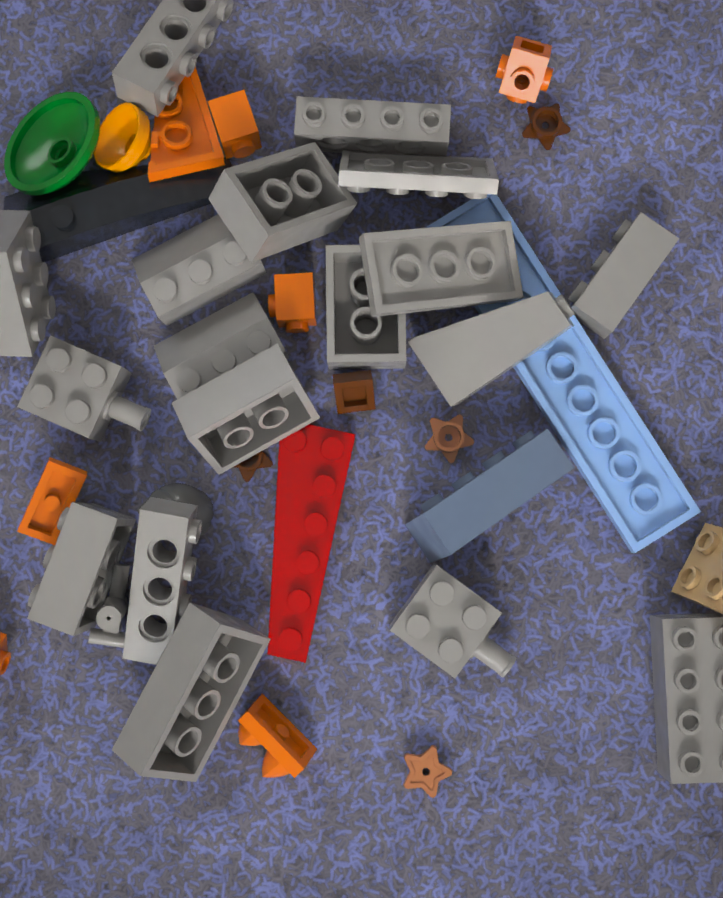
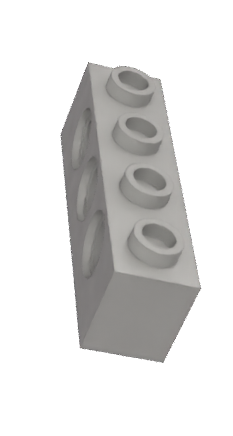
M162 0L112 71L117 97L158 117L165 105L169 106L175 100L178 86L184 77H189L193 73L197 58L204 48L208 49L211 46L216 29L222 21L226 22L229 19L234 1Z
M296 96L294 125L296 147L316 142L322 152L342 153L343 150L446 156L450 136L451 104Z
M150 497L140 508L122 659L157 665L189 602L192 603V594H187L188 581H193L197 566V558L191 557L193 544L198 543L202 529V520L196 519L198 505ZM161 540L172 542L177 551L172 552L165 549ZM157 578L166 579L172 588L163 587L159 584ZM153 615H159L164 618L166 624L156 621Z

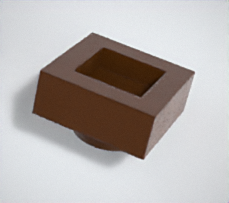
M371 370L333 374L338 414L376 409Z

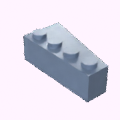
M548 429L536 436L530 430L512 442L516 450L507 456L502 451H499L482 463L486 469L482 473L474 477L471 471L451 484L455 491L445 498L438 493L420 505L423 512L406 523L405 526L430 563L452 555L575 468Z

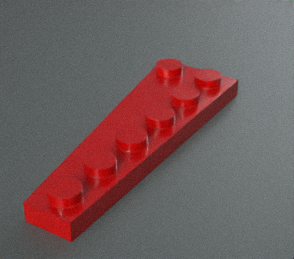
M309 424L279 441L268 655L304 663L307 661L356 434Z

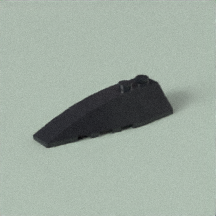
M224 157L225 166L149 182L147 174L148 165L132 167L119 173L106 169L82 171L69 184L51 193L34 196L17 192L4 198L3 210H26L31 212L33 225L39 228L41 235L39 249L41 261L47 262L211 204L208 199L223 170L232 167L229 158L226 159Z

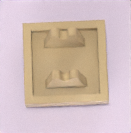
M705 523L683 568L679 572L671 592L686 600L723 614V528Z

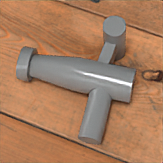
M114 564L109 596L96 615V622L101 629L91 628L88 643L124 648L125 632H120L119 630L121 620L128 608V599L125 593L130 565Z

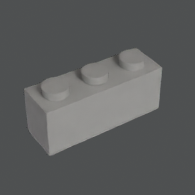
M642 212L632 223L627 219L624 220L612 237L617 242L612 251L608 253L606 250H603L590 267L595 272L594 276L588 284L581 280L568 298V300L573 302L571 308L575 312L574 315L577 320L603 339L615 330L679 240L677 236Z

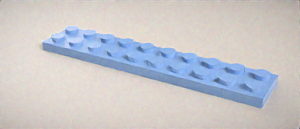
M487 194L485 199H471L427 226V228L511 221L524 297L518 301L547 291L553 293L555 298L561 295L497 195ZM518 301L476 305L474 307L481 315ZM573 315L570 317L574 324L572 328L513 368L631 553H636L701 511L581 324Z

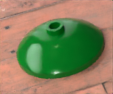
M77 92L59 93L36 105L19 123L6 149L4 170L10 184L26 195L37 196L57 191L73 181L87 166L98 144L100 117L96 106L86 96Z

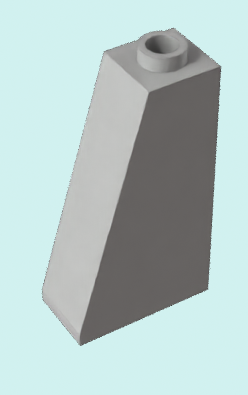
M547 291L414 337L408 343L452 407L462 403L572 328L574 324L570 317L575 312L562 294L555 298L553 293Z

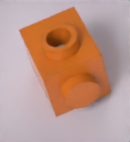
M245 90L208 101L226 159L232 157L244 158L253 154L255 150L262 148L259 131Z
M313 272L274 274L275 294H268L269 316L276 317L279 328L286 327V332L304 333L309 331V326H317Z

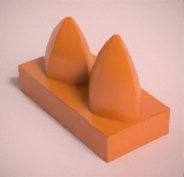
M49 457L17 532L55 545L60 534V530L57 529L60 515L66 507L70 508L71 503L76 501L88 471Z
M263 693L238 719L240 722L238 730L239 744L244 746L262 745L267 750L262 763V777L275 778L291 774L295 778L305 769L317 751V748Z

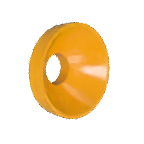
M125 102L115 107L105 117L100 125L99 140L94 152L98 165L106 170L119 173L132 167H137L142 160L148 158L151 153V127L146 113L136 105Z

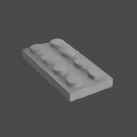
M343 150L339 167L338 186H346L348 191L355 193L369 192L370 188L386 189L387 193L393 195H405L409 193V190L425 191L426 195L432 197H445L448 195V192L464 193V196L470 199H485L487 194L497 195L499 177L493 158Z
M511 221L363 233L359 237L371 317L512 302L524 298Z

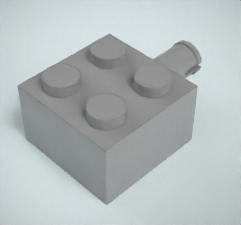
M51 335L17 406L77 434L101 442L112 418L142 431L146 427L151 415L150 408H145L122 397L132 375L130 371Z
M435 563L389 625L391 632L453 678L457 677L468 660L476 657L486 666L490 667L502 678L510 671L516 661V656L508 653L488 637L489 631L502 612Z

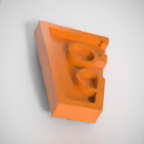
M196 66L193 73L189 77L185 76L178 86V92L173 103L169 106L165 105L159 116L154 118V128L151 133V158L148 163L147 173L149 182L225 166L222 149Z

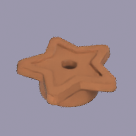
M459 414L446 422L437 418L430 419L433 436L426 443V450L441 451L449 463H454L460 448L474 444V440L463 430L462 415ZM446 434L452 435L451 441L445 440Z
M431 745L424 753L419 755L404 754L405 762L410 770L403 784L406 789L421 787L431 798L436 797L439 781L451 776L453 772L450 767L439 762L437 747ZM424 768H428L430 770V773L428 775H424L422 773V770Z

